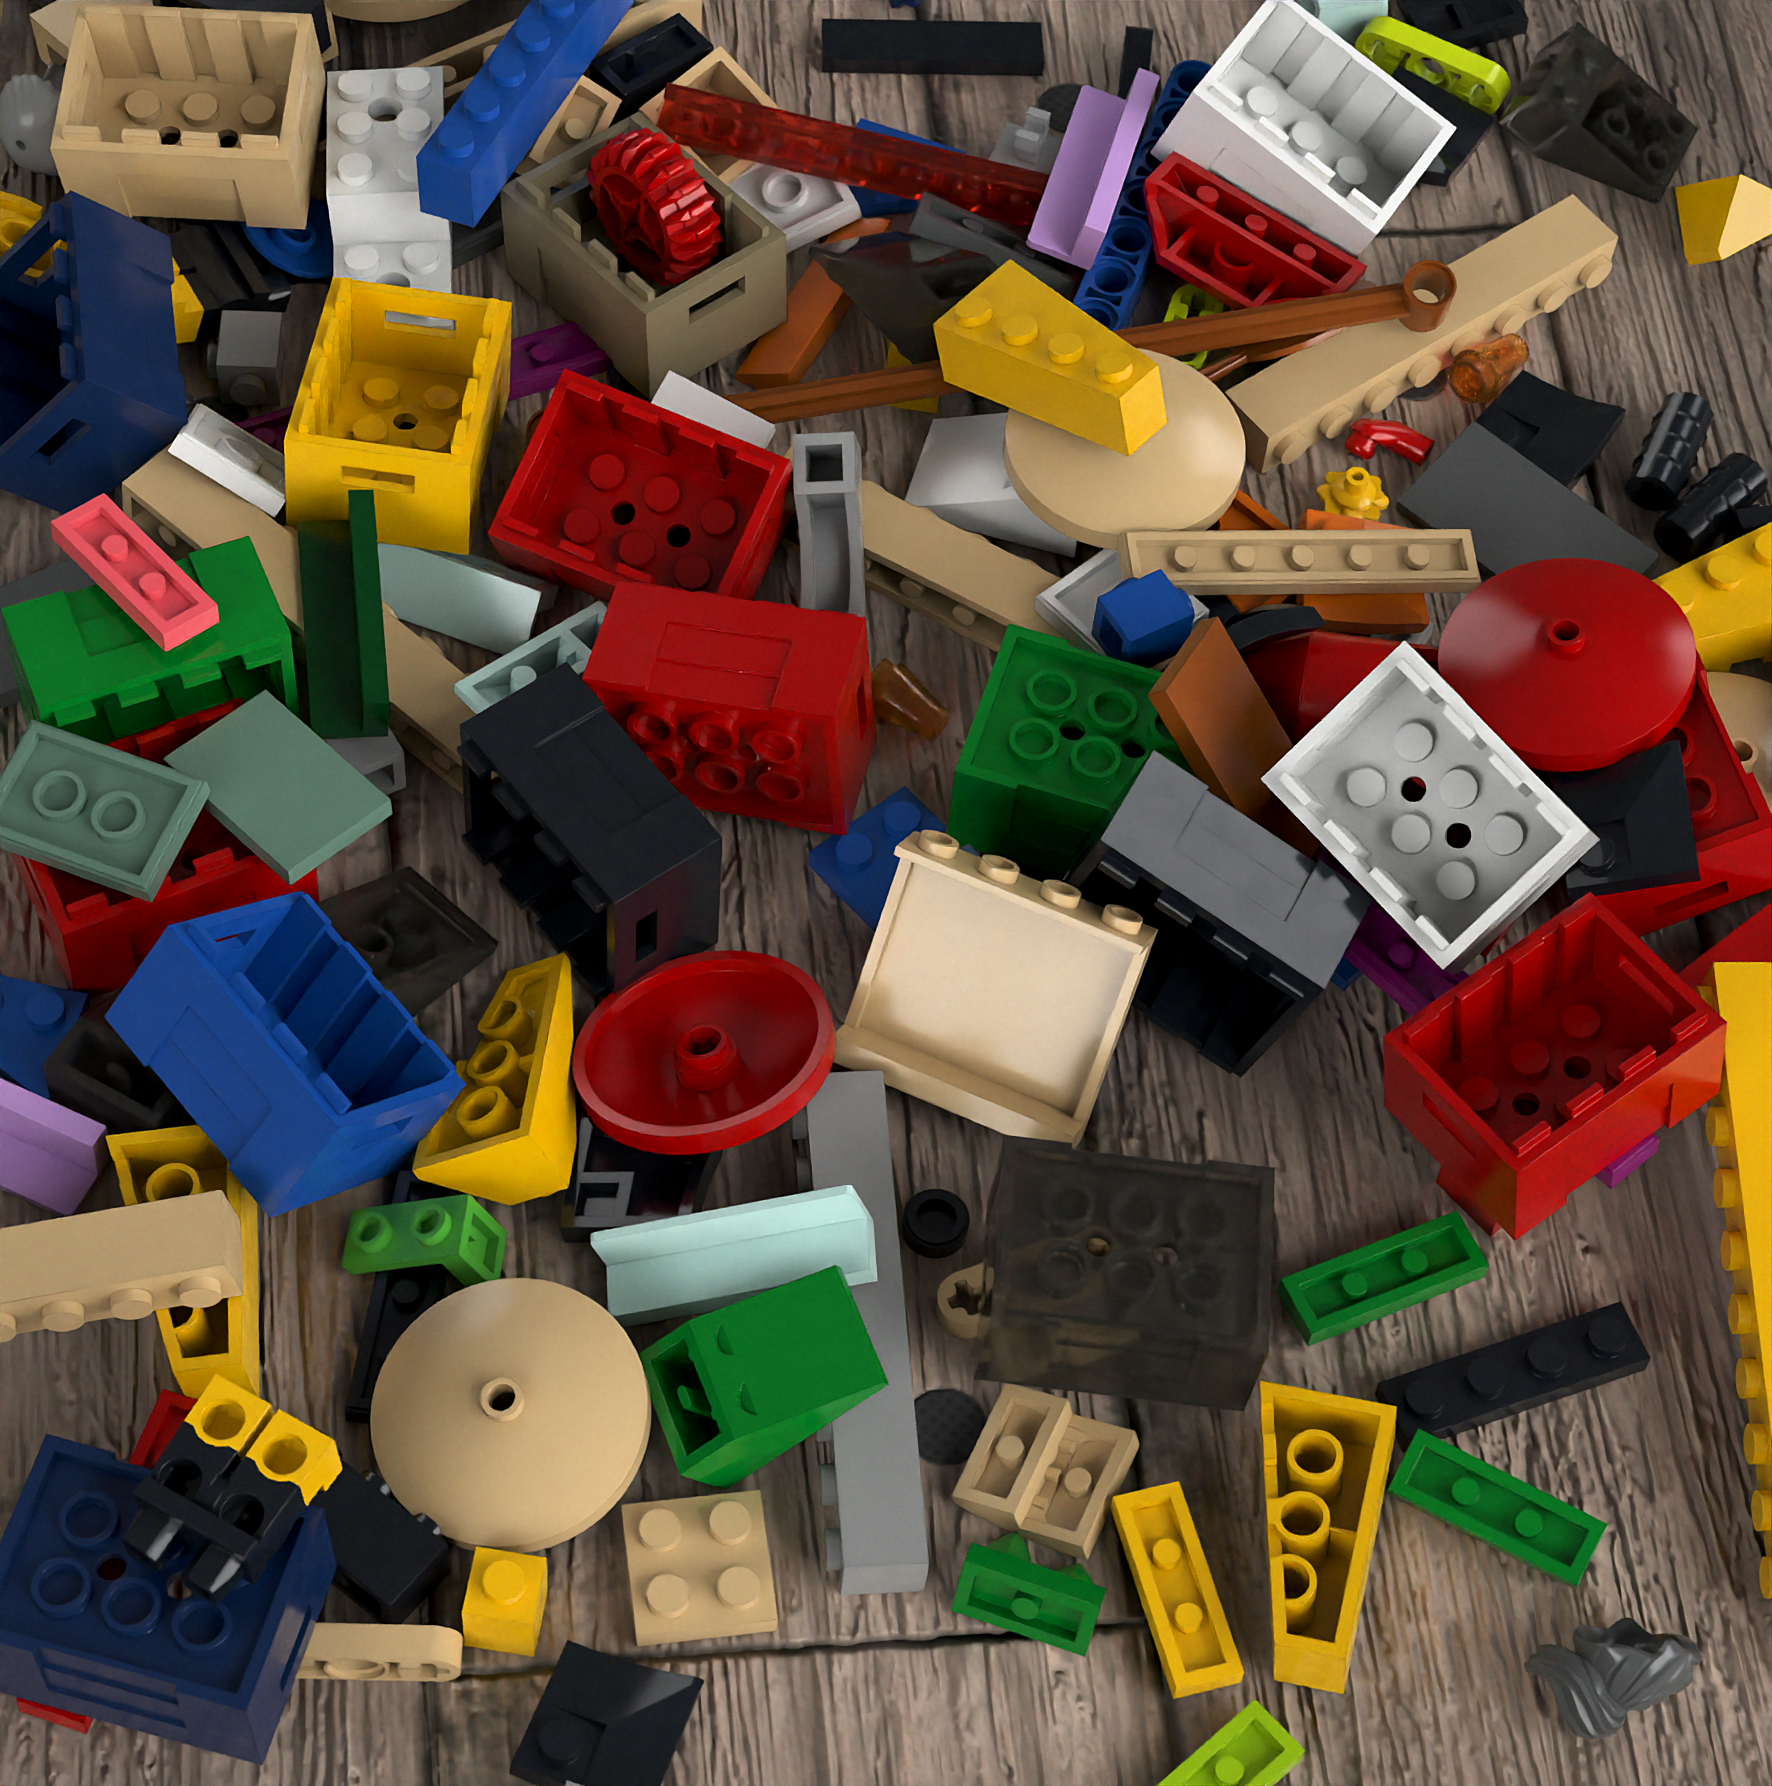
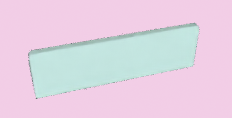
M377 542L382 601L392 608L399 619L505 655L530 641L537 614L554 606L559 588L557 584L471 553L463 555Z
M842 1185L593 1232L590 1235L591 1246L607 1267L608 1312L617 1320L622 1328L715 1311L833 1265L841 1267L848 1286L878 1281L874 1221L851 1185Z

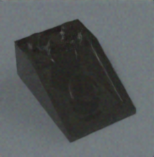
M411 866L316 903L332 921L330 925L345 942L349 941L372 968V974L386 991L390 990L413 1018L493 954L499 943Z

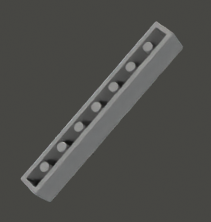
M883 1070L829 1072L815 1096L798 1113L790 1118L792 1139H804L805 1157L795 1158L796 1194L851 1185L874 1221L878 1281L849 1286V1289L889 1385L815 1432L816 1442L828 1441L830 1463L819 1464V1492L821 1506L833 1505L835 1528H824L826 1571L839 1570L841 1596L925 1591L929 1558Z

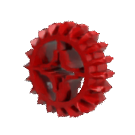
M646 127L637 131L632 130L626 134L621 133L606 142L607 145L600 148L598 154L590 159L591 171L587 174L588 182L593 188L589 192V198L596 204L598 210L595 213V217L602 221L606 229L604 236L611 238L616 246V254H623L627 258L631 270H640L645 280L648 282L655 280L662 287L671 283L676 285L682 280L687 281L701 273L702 269L707 267L710 261L718 256L717 245L722 242V237L717 226L721 223V219L713 210L712 204L715 201V197L708 194L704 186L705 178L699 177L694 169V160L692 158L686 159L682 155L680 145L677 142L669 143L661 131L653 133Z

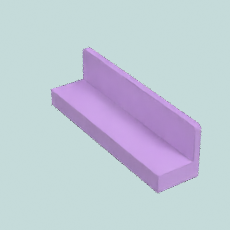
M1139 68L1125 100L1089 85L1082 86L1026 241L1028 247L1090 271L1109 227L1160 75Z
M0 1078V1189L57 1216L67 1217L76 1215L113 1160L105 1137L108 1135L107 1127Z

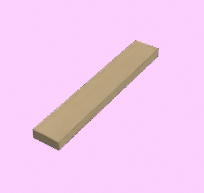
M1470 529L1122 531L1116 541L1123 581L1132 577L1141 578L1161 569L1174 587L1183 589L1187 595L1472 592L1481 583Z

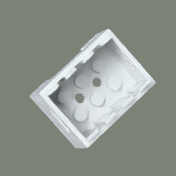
M1266 0L1193 90L1150 154L1163 162L1173 151L1179 153L1357 260L1457 128L1295 1Z
M1405 640L1261 778L1442 970L1454 974L1461 972L1600 840ZM1411 777H1419L1426 784L1424 797L1416 802L1407 801L1402 794L1404 782ZM1454 824H1465L1471 831V840L1463 848H1453L1447 841V832Z

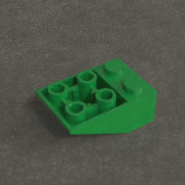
M837 1265L691 1319L638 1354L647 1376L653 1406L679 1474L723 1490L729 1489L889 1385L842 1269Z

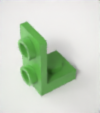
M470 1194L355 1209L350 1216L341 1266L349 1274L355 1275L442 1264L467 1288L475 1284L500 1279L508 1232Z

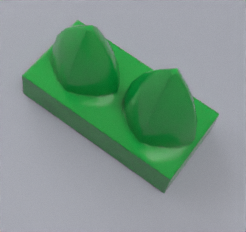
M1015 1531L992 1540L985 1547L973 1542L971 1543L964 1560L951 1611L1085 1657L1106 1588L1095 1585L1089 1573L1080 1563L1066 1565L1056 1570L1031 1563V1556L1027 1546L1019 1533Z

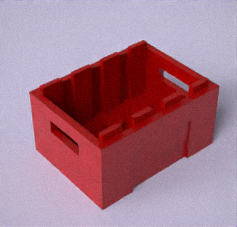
M564 368L487 534L506 566L557 584L559 589H562L565 584L608 603L611 600L617 581L650 583L670 586L671 589L691 592L697 590L753 601L796 507L793 467L790 459ZM620 505H630L635 509L634 519L628 524H617L613 520V512ZM682 527L690 532V540L683 547H673L668 543V535L675 528Z
M617 581L582 680L604 703L606 711L680 794L684 793L697 809L785 822L786 827L842 836L847 835L876 742L866 618L858 617L857 614L819 609V611L804 609L790 604L763 600H744L733 598L730 595L697 590L695 592L671 589L670 586L650 583Z
M1697 649L1695 686L1685 712L1676 725L1662 739L1646 750L1671 740H1680L1701 881L1596 896L1637 937L1772 888V814L1753 772L1746 774L1710 695L1706 669ZM1530 768L1555 793L1552 774L1563 772Z
M240 697L104 745L164 766V757L244 704V701ZM204 807L201 809L152 903L11 852L70 990L87 993L89 999L125 987L168 925L300 890L304 894L308 893L320 907L316 868L290 886ZM200 856L192 860L193 870L183 867L182 864L187 858ZM238 934L216 939L215 941L218 942L237 937Z
M1589 892L1383 1036L1384 1106L1514 1240H1517L1567 1203L1568 1194L1599 1173L1607 1165L1625 1154L1663 1125L1670 1129L1720 1092L1727 1022L1596 896ZM1575 1063L1585 1065L1590 1073L1584 1078L1574 1079L1569 1077L1564 1070L1568 1065ZM1520 1100H1532L1538 1105L1539 1109L1532 1115H1521L1515 1111L1513 1106Z

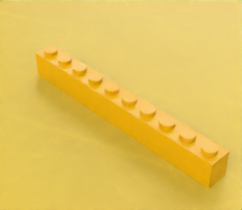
M1713 962L1701 985L1695 986L1693 989L1727 1022L1720 1092L1711 1098L1712 1106L1707 1110L1705 1127L1708 1144L1710 1146H1717L1719 1168L1715 1170L1713 1177L1714 1202L1717 1208H1724L1727 1230L1722 1233L1721 1262L1725 1271H1732L1734 1294H1731L1728 1303V1322L1731 1333L1739 1334L1742 1352V1358L1738 1359L1736 1365V1389L1740 1399H1747L1750 1423L1746 1424L1743 1436L1744 1455L1746 1462L1749 1465H1755L1758 1489H1755L1752 1495V1522L1756 1531H1763L1766 1556L1762 1557L1760 1562L1759 1582L1763 1597L1772 1601V962Z

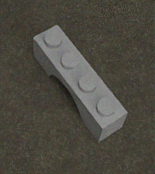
M855 432L792 434L794 498L798 518L801 558L800 608L844 612L866 618L861 448Z

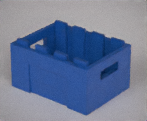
M301 890L168 925L104 1016L144 1066L150 1065L230 1162L228 1166L230 1171L269 1218L398 1172L415 1151L418 1142L426 1137L466 1085L455 1072L456 1067L432 1039L428 1040L413 1022L414 1018L390 990L386 991L372 974V968L349 941L345 942L330 925L332 921L309 894H304ZM238 934L237 937L218 942L215 941L216 939Z

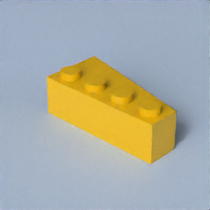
M1011 259L1006 261L933 323L945 382L1126 456L1134 453L1167 423L1158 364Z
M1772 522L1652 580L1676 601L1687 617L1693 631L1696 649L1706 672H1727L1734 663L1760 658L1762 663L1772 661Z
M198 1124L106 1135L109 1151L120 1181L119 1186L125 1206L222 1190L241 1220L244 1295L223 1298L217 1304L205 1308H191L182 1305L155 1310L172 1372L185 1396L198 1400L215 1374H218L260 1398L257 1202L228 1168L230 1162Z
M1260 1380L1259 1424L1273 1677L1275 1681L1344 1694L1394 1448L1397 1406Z

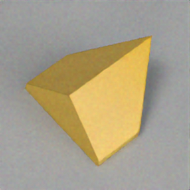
M1738 174L1674 187L1684 254L1688 265L1723 260L1772 234V189L1744 175Z

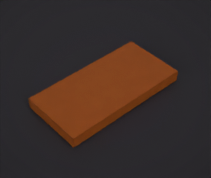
M1219 617L1201 620L1148 693V697L1196 778L1209 786L1207 791L1311 859L1321 842L1261 780L1294 746Z

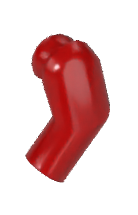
M1360 418L1349 427L1352 429V432L1346 438L1344 446L1352 454L1368 460L1373 457L1377 445H1380L1422 467L1429 458L1435 441L1399 421Z

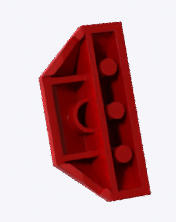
M1175 151L1145 179L1143 193L1156 263L1234 310L1347 292L1359 281L1367 269V265Z

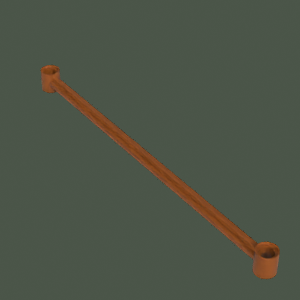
M1423 260L1415 263L1408 269L1401 283L1112 332L1135 348L1154 351L1169 357L1398 319L1406 328L1412 331L1429 332L1438 328L1445 320L1457 290L1455 275L1445 264L1436 260ZM1420 289L1430 291L1436 296L1438 302H1422L1414 295L1413 291ZM936 360L721 397L771 424L966 392L967 390L945 382L941 362ZM545 408L534 413L528 421L526 427L528 445Z

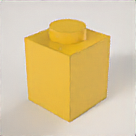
M476 1547L462 1609L464 1646L535 1657L548 1593L547 1557Z

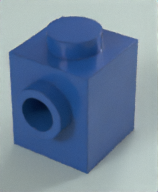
M1159 569L1141 578H1128L1119 583L1112 591L1097 597L1091 635L1108 657L1149 668L1178 653L1190 636L1195 612L1186 592L1181 588H1175L1164 572Z

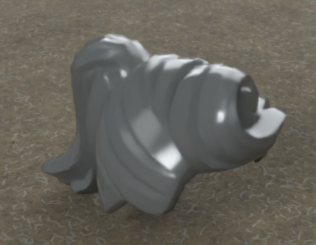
M1626 1617L1616 1621L1608 1629L1587 1625L1578 1626L1572 1635L1576 1653L1564 1646L1553 1644L1541 1645L1538 1653L1531 1655L1529 1660L1524 1663V1668L1528 1673L1541 1675L1548 1682L1559 1711L1573 1733L1579 1737L1591 1740L1610 1737L1617 1733L1623 1726L1628 1711H1644L1650 1708L1651 1705L1663 1702L1670 1695L1679 1693L1685 1687H1688L1693 1682L1692 1665H1698L1702 1660V1655L1695 1642L1690 1638L1674 1633L1651 1634L1645 1631L1635 1620Z

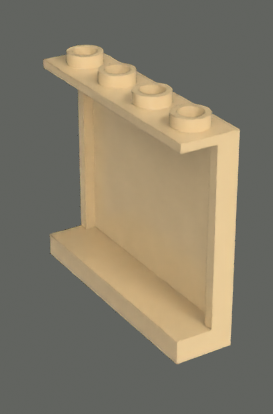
M923 830L921 833L913 831L895 848L893 855L900 857V861L844 1025L835 1032L836 1052L833 1062L853 1071L883 1070L884 1084L1066 1160L1083 1137L1158 929L1143 924V917L1129 908L1113 904L1106 905L1104 908L1082 899L1081 892L1065 882L1047 879L1042 883L1020 874V867L1006 858L996 855H983L981 858L958 848V841L947 834L934 830Z

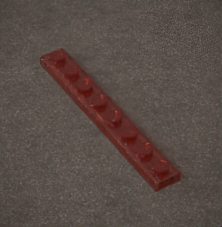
M667 82L655 124L672 140L683 146L703 149L905 199L919 201L923 191L976 215L1029 228L1032 227L1050 174L669 82Z

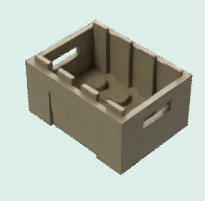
M637 112L506 183L500 190L507 274L541 304L547 302L567 321H574L584 336L587 334L597 344L599 349H603L607 353V356L613 361V367L646 398L652 400L669 370L688 379L787 321L786 234L680 146L682 155L686 159L692 158L694 160V169L699 177L705 178L704 186L708 194L715 197L712 207L720 216L721 223L717 226V229L722 237V242L717 245L718 256L711 260L710 264L703 268L702 272L687 281L682 280L676 285L671 283L664 287L655 282V280L651 282L645 280L640 270L630 271L629 273L618 270L620 267L630 269L628 261L623 254H616L615 244L610 237L604 236L606 229L602 221L595 217V213L598 211L597 206L589 198V192L593 188L588 182V177L586 176L553 195H551L550 188L591 166L590 159L598 154V150L606 146L608 140L621 133L626 134L632 130L637 131L646 127L653 133L661 131L669 143L675 142L643 114Z

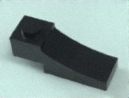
M680 13L593 59L590 63L588 79L622 100L609 127L637 113L640 107L714 51V46Z

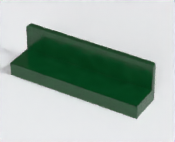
M348 490L347 520L303 521L298 524L310 729L321 739L388 737L390 701L374 491Z

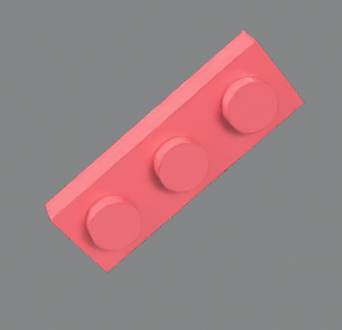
M105 493L50 522L53 540L165 652L219 623L217 603Z

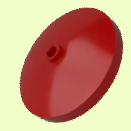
M1553 558L1534 561L1508 569L1488 579L1469 593L1456 607L1443 630L1438 651L1439 675L1529 768L1559 772L1584 771L1610 766L1623 758L1641 753L1656 744L1676 725L1689 704L1695 686L1696 644L1692 628L1680 606L1665 590L1647 577L1628 568L1605 561L1587 558Z
M725 950L696 953L664 962L616 994L610 993L595 1008L584 1023L576 1039L572 1058L573 1077L587 1115L600 1130L614 1140L635 1149L657 1154L693 1155L731 1148L758 1138L777 1128L798 1113L815 1096L830 1072L836 1052V1033L830 1007L821 988L807 973L795 965L774 956L750 951Z

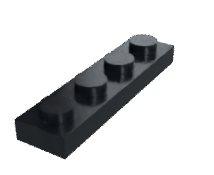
M1619 1301L1381 1381L1376 1388L1375 1397L1378 1403L1397 1406L1395 1438L1404 1453L1407 1452L1418 1428L1442 1440L1644 1371L1651 1357L1623 1304Z

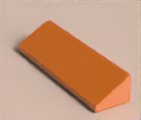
M886 218L858 219L830 233L787 297V321L759 338L736 372L735 380L758 390L800 383L889 249L892 220Z

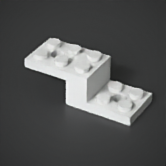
M443 66L327 72L326 198L334 245L333 277H346L352 280L453 294L452 221L420 212L416 163L417 154L445 118ZM384 114L397 116L396 119L388 122L374 120ZM387 311V321L454 330L453 320Z

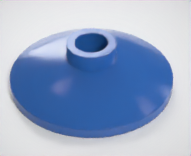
M310 197L305 230L247 227L245 221H240L246 237L254 248L278 268L305 278H324L334 274V245L329 211L314 197Z

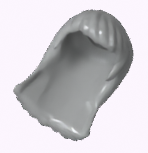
M56 62L48 64L42 79L38 75H13L11 81L6 82L5 87L0 93V140L5 151L20 167L46 176H59L50 146L66 66L59 65Z

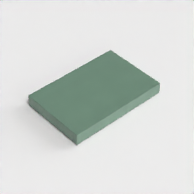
M266 689L163 758L164 766L207 781L211 792L203 807L290 886L393 814L389 797Z
M32 719L0 776V848L152 903L211 790L206 780Z

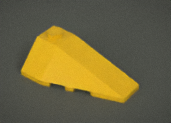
M564 952L507 972L477 1026L483 1037L469 1061L458 1060L455 1065V1072L466 1083L465 1087L426 1137L418 1142L412 1171L419 1180L509 1206L538 1197H547L557 1191L569 1188L577 1144L575 1080L572 1069L574 1039L571 961Z

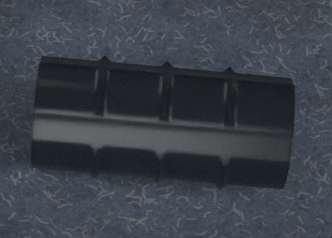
M1672 392L1665 397L1658 414L1653 417L1651 422L1652 428L1643 439V448L1640 455L1634 459L1633 470L1626 484V491L1630 495V499L1639 507L1653 512L1668 511L1672 507V502L1677 501L1681 490L1687 486L1689 481L1688 474L1697 463V454L1700 447L1706 443V433L1714 416L1709 403L1699 395L1691 392Z
M1733 452L1727 455L1717 466L1708 469V474L1698 483L1691 485L1690 491L1680 500L1672 502V507L1656 521L1653 535L1661 550L1678 562L1688 563L1694 560L1704 549L1713 546L1714 540L1728 530L1735 509H1743L1753 505L1766 492L1768 480L1759 463L1750 459L1746 454Z

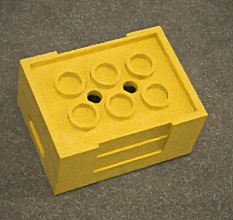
M333 277L284 437L286 525L298 531V524L303 521L347 520L348 490H373L378 543L469 555L479 517L480 484L493 432H500L510 392L512 302L501 301L495 298L487 299L352 280L346 277ZM387 311L455 320L456 331L387 321ZM403 422L415 425L414 428L409 430L398 428Z

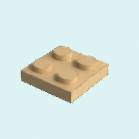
M760 1490L621 1505V1521L636 1647L777 1631L778 1616Z

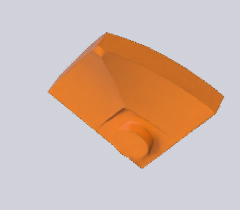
M1308 508L1299 518L1298 530L1413 529ZM1424 593L1296 594V605L1314 607L1324 620L1325 624L1317 630L1356 634L1422 633L1429 626V613Z

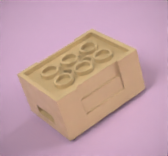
M78 3L50 146L65 194L72 190L129 218H132V216L245 221L247 227L305 230L327 95V79L312 14ZM168 133L180 135L179 141L173 145H163L161 139ZM225 136H233L238 139V142L231 148H222L220 141Z

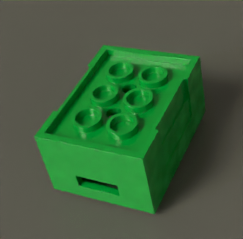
M250 536L188 553V558L174 561L217 603L219 623L167 652L98 584L69 593H64V590L0 608L26 727H28L33 719L89 740L107 744L240 697L246 703L265 689L300 719L291 632Z
M1008 624L954 772L947 835L956 839L959 846L963 847L971 844L976 851L1000 856L1010 861L1061 875L1077 846L1153 750L1194 777L1196 776L1148 697V693L1163 672L1068 646L1069 640Z

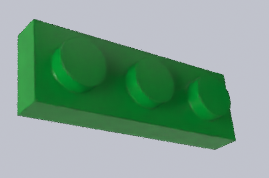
M1454 1211L1281 1278L1277 1292L1308 1347L1484 1278L1489 1264L1458 1211Z
M1419 1428L1387 1490L1388 1495L1576 1590L1608 1525Z

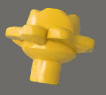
M1352 467L1345 472H1328L1325 476V484H1321L1316 490V496L1324 503V512L1378 522L1381 514L1380 511L1386 509L1389 504L1388 497L1381 491L1380 478L1375 475H1369L1367 470L1361 467Z

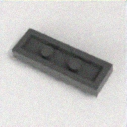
M923 191L908 230L917 235L921 243L936 251L946 252L951 250L969 258L975 268L989 275L1011 259L1068 300L1076 283L1078 266L1032 249L1026 244L1027 237Z

